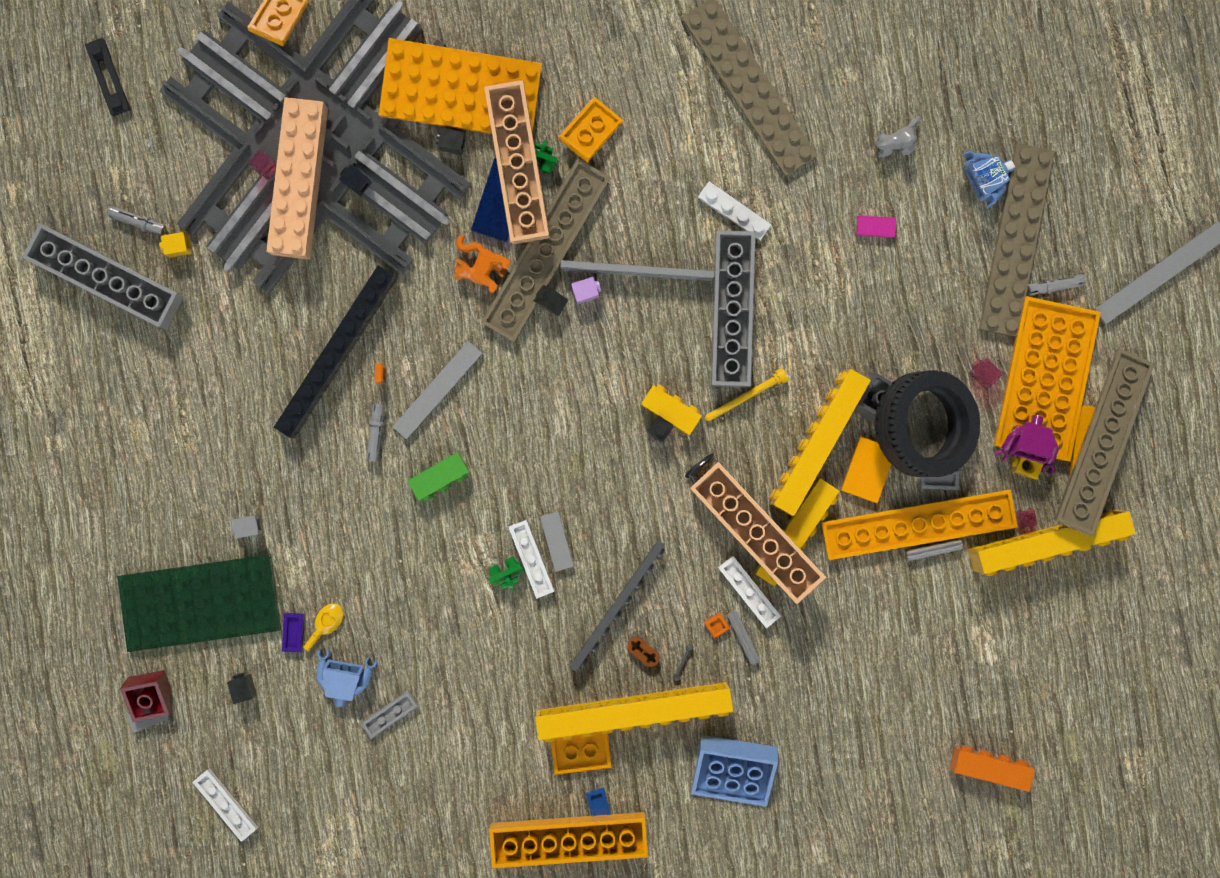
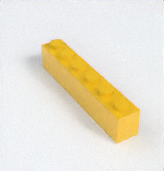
M821 478L816 479L795 516H791L782 530L802 552L807 546L805 542L808 537H813L816 533L818 522L826 518L828 515L827 509L830 505L833 506L839 498L837 495L839 490ZM760 564L753 572L774 587L778 584Z

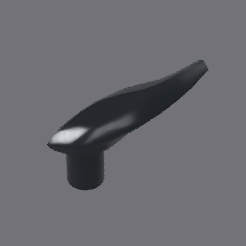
M711 453L687 471L685 478H690L693 484H695L699 480L697 473L711 460L714 454Z

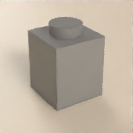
M260 515L232 520L231 531L235 535V539L263 534Z

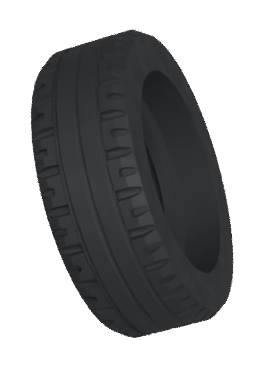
M938 370L913 372L897 378L884 391L876 410L875 432L883 455L897 470L914 477H942L958 471L972 456L980 435V414L972 393L954 375ZM922 391H930L941 401L948 418L946 440L939 452L933 457H924L917 452L907 432L909 407L914 398Z

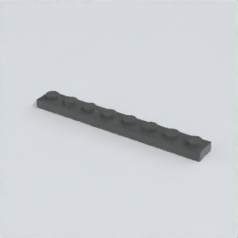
M659 540L656 541L571 662L569 668L575 672L578 668L582 670L588 661L586 657L589 652L593 654L599 646L597 643L599 638H604L609 632L610 628L608 625L610 622H615L621 614L619 610L622 605L627 606L632 599V596H630L634 589L637 591L642 585L643 581L641 578L645 573L648 575L654 567L652 563L655 558L660 559L665 552L663 548L665 546L664 543Z

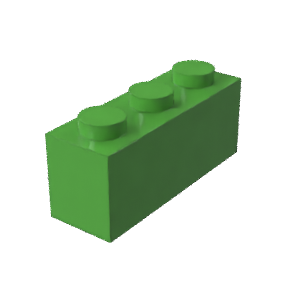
M456 452L409 479L407 482L418 501L424 499L427 502L435 497V492L439 490L444 492L451 488L450 484L457 480L460 483L467 479V474L471 471L460 452Z

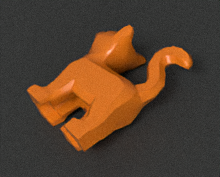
M459 235L456 239L457 248L461 252L476 250L478 257L473 267H470L465 261L456 258L457 264L454 269V278L457 280L469 279L475 284L488 287L489 292L494 294L498 285L489 278L491 271L496 270L499 276L504 277L511 261L502 255L489 251L480 243L473 242L465 245L463 243L465 236Z

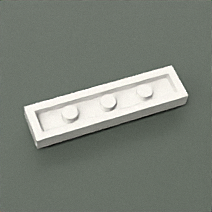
M710 181L698 196V199L744 231L755 232V238L758 241L763 238L771 226L769 222Z
M527 520L509 526L536 599L554 592Z
M731 556L718 567L765 628L781 617L734 556Z
M210 768L192 782L241 842L258 828Z

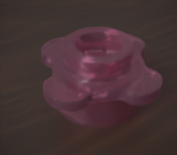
M1033 508L1016 512L1020 528L1036 526L1037 520Z

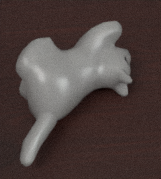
M917 116L908 126L899 129L893 134L886 135L880 130L876 142V147L881 149L878 152V157L889 156L896 150H900L902 155L912 153L916 148L915 142L917 140L913 128L919 123L920 116Z

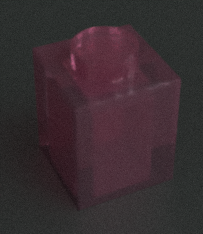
M261 148L248 162L250 166L267 180L276 172L277 162Z
M988 358L977 359L971 365L973 369L969 372L985 389L990 388L1003 375Z

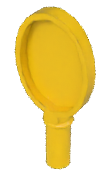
M331 603L319 611L315 619L316 630L303 646L306 651L309 652L322 634H330L341 625L344 611L339 604Z

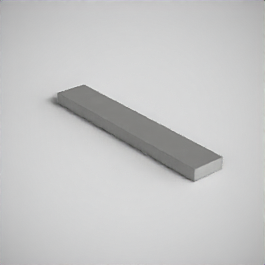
M467 341L392 427L408 440L483 353Z

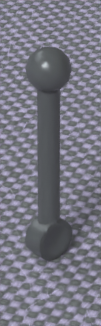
M692 644L686 646V653L677 673L673 675V680L676 682L680 680L683 666L690 651L694 648Z

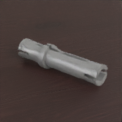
M110 206L107 215L109 218L138 227L141 231H149L159 236H163L166 233V225L155 222L150 217H141L115 206Z
M1084 274L1056 280L1045 279L1039 283L1027 284V295L1033 296L1044 293L1048 295L1054 291L1086 286V283H1083L1086 282V277Z
M373 404L371 421L369 420L370 434L366 461H379L382 426L385 423L383 422L385 405Z

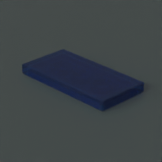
M494 158L471 231L508 243L510 236L497 159Z

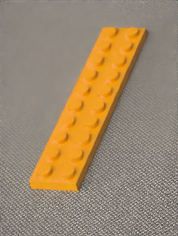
M1011 489L821 522L827 560L1018 527Z

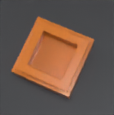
M375 363V383L385 384L386 366L382 363Z
M720 612L704 621L714 639L730 629Z

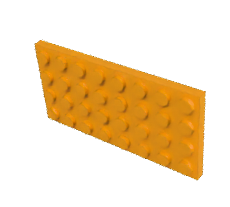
M389 38L379 116L492 134L484 87L523 80L533 132L542 63Z
M1025 296L993 446L1002 448L1003 442L1011 431L1025 422H1031L1033 415H1039L1044 418L1042 426L1053 430V436L1059 446L1056 459L1071 462L1101 312Z

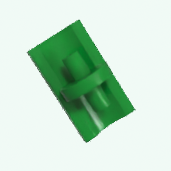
M544 140L543 144L536 142L535 148L540 149V151L535 150L536 157L543 161L540 170L551 174L559 160L558 157L546 154V152L552 154L554 148L548 147V140Z
M514 557L506 559L505 563L508 569L502 572L498 565L488 568L490 584L494 588L500 585L502 590L508 587L511 591L516 590L514 584L520 582L518 576L525 573L524 568Z

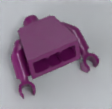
M1033 415L1031 422H1025L1023 425L1017 426L1008 434L1002 444V449L995 452V458L997 459L1000 453H1004L1002 462L1008 459L1007 451H1010V455L1044 464L1041 470L1043 473H1045V469L1049 466L1048 473L1052 474L1055 471L1052 463H1055L1059 446L1053 436V430L1042 426L1044 418L1039 415Z

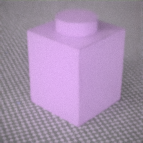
M593 277L571 284L577 304L599 298L598 293L601 292L599 282L594 281Z

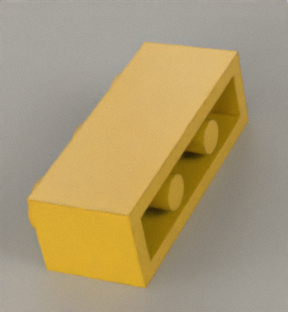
M658 384L656 387L653 385L641 406L660 416L689 436L702 417L699 414L700 410L693 405L689 407L684 405V400L675 394L673 397L667 394L668 390Z

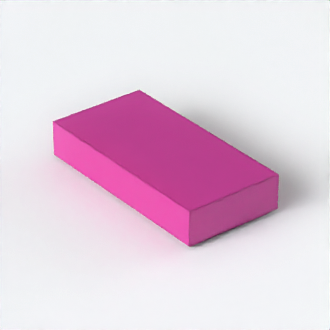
M857 216L856 236L895 237L896 218Z

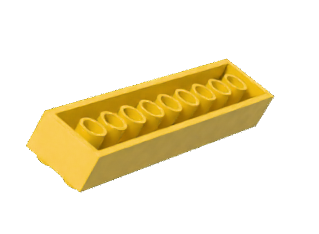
M727 682L541 709L537 710L535 719L538 740H543V742L547 743L553 742L555 738L563 737V740L573 739L574 735L582 734V737L594 735V732L600 731L602 734L612 733L614 729L628 731L632 730L634 726L648 728L654 723L668 725L671 724V721L688 722L690 718L695 717L703 720L715 714L718 717L728 716L729 712H733L730 688Z

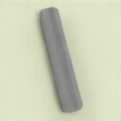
M960 539L907 550L906 557L907 560L912 561L963 549V544Z
M737 611L729 612L727 616L750 664L758 663L760 659Z

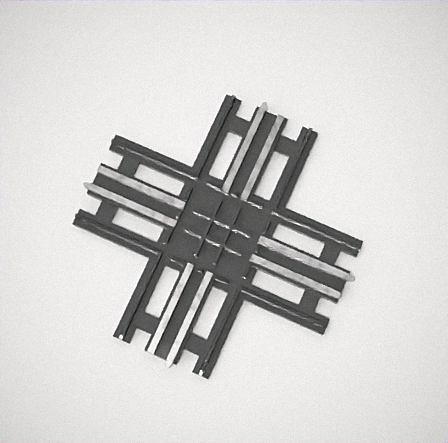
M348 0L305 57H302L286 44L283 47L248 31V25L252 18L228 1L225 6H220L221 11L217 15L220 20L231 27L221 42L204 30L196 37L198 42L190 52L184 48L178 49L179 53L183 56L181 60L197 73L186 87L170 76L166 82H162L163 87L159 92L231 145L234 150L178 221L177 225L192 236L197 234L205 222L216 229L217 232L206 247L226 261L224 265L225 271H231L233 268L240 271L250 256L264 266L253 282L270 294L296 260V258L269 254L266 252L267 244L263 242V239L269 233L284 97L323 101L328 107L313 236L325 220L329 219L403 275L414 261L399 249L407 237L412 234L426 245L442 223L445 225L449 224L447 219L448 213L434 202L444 189L448 190L458 199H461L471 186V183L399 130L397 126L402 120L380 117L377 112L366 105L383 83L389 38L415 42L423 31L416 21L409 19L401 13L403 8L401 1L394 5L391 4L381 18L378 19L367 11L375 0H363L362 2L361 0ZM356 27L367 36L336 77L332 79L321 70L353 28ZM436 40L433 44L435 46L447 47L445 43H441L439 40ZM249 41L292 73L282 87L238 56ZM214 86L257 118L247 133L204 102V99ZM384 143L428 175L418 190L374 158ZM253 162L264 171L231 214L228 215L217 206L249 164ZM350 164L372 181V184L361 197L394 221L383 236L339 204L349 190L339 180L341 177L340 173L345 167H349ZM196 218V220H195V221L192 223V225L188 228V226H189L190 223L193 221V219ZM270 275H271L272 277H271V278L268 280V282L264 285V283L267 281V279H268V278L270 277Z

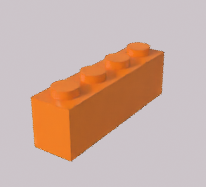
M962 745L961 748L954 747L949 768L957 774L1030 792L1035 769L1029 765L1030 762L1021 759H1018L1017 762L1012 761L1010 757L999 754V757L992 756V753L986 750L976 752L973 751L972 747Z

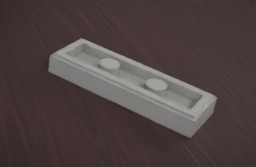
M559 511L540 516L555 572L574 567Z
M407 690L360 724L370 739H373L416 709L419 704L411 692Z

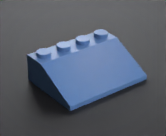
M701 735L691 794L767 807L778 765L777 747Z

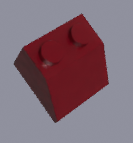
M165 670L128 677L121 686L120 691L132 722L170 715L171 686Z

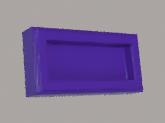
M284 613L282 652L301 653L303 651L305 613Z

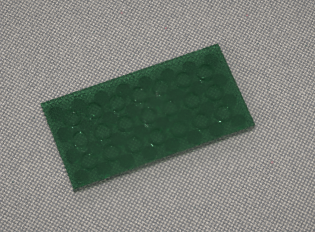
M271 554L117 576L127 652L281 630Z

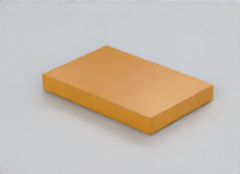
M264 0L248 25V31L284 47L307 8L309 0Z
M593 97L558 136V140L588 163L624 120L596 97Z
M859 437L840 491L878 503L891 467L890 462L883 455L878 442Z
M601 731L594 732V735L582 737V734L574 735L573 739L563 740V737L555 738V741L551 742L554 775L612 768L608 734H602Z

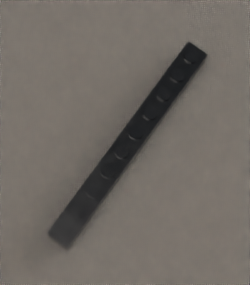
M377 265L273 428L289 438H296L398 278Z

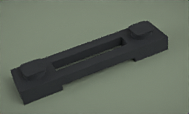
M100 38L84 44L110 115L115 117V115L120 113L123 114V112L128 110L131 111L106 41ZM100 60H105L117 93L110 95L99 65Z

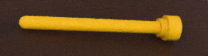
M781 367L775 371L772 378L708 413L705 416V420L711 421L775 384L779 385L780 383L788 382V376Z

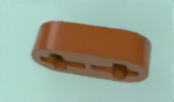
M638 636L629 639L627 647L630 653L648 667L658 664L660 657L652 646ZM633 641L635 643L640 641L639 646L643 649L642 652L637 648L633 650L631 643ZM645 651H646L648 654H650V655H651L652 653L655 654V655H654V658H655V661H654V662H653V661L647 662V659H648V658H647V656L644 654Z

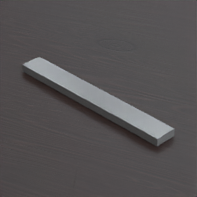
M1215 222L1095 307L1094 311L1101 312L1100 321L1103 325L1112 321L1219 245L1220 222Z
M561 260V270L572 272L713 281L715 271Z

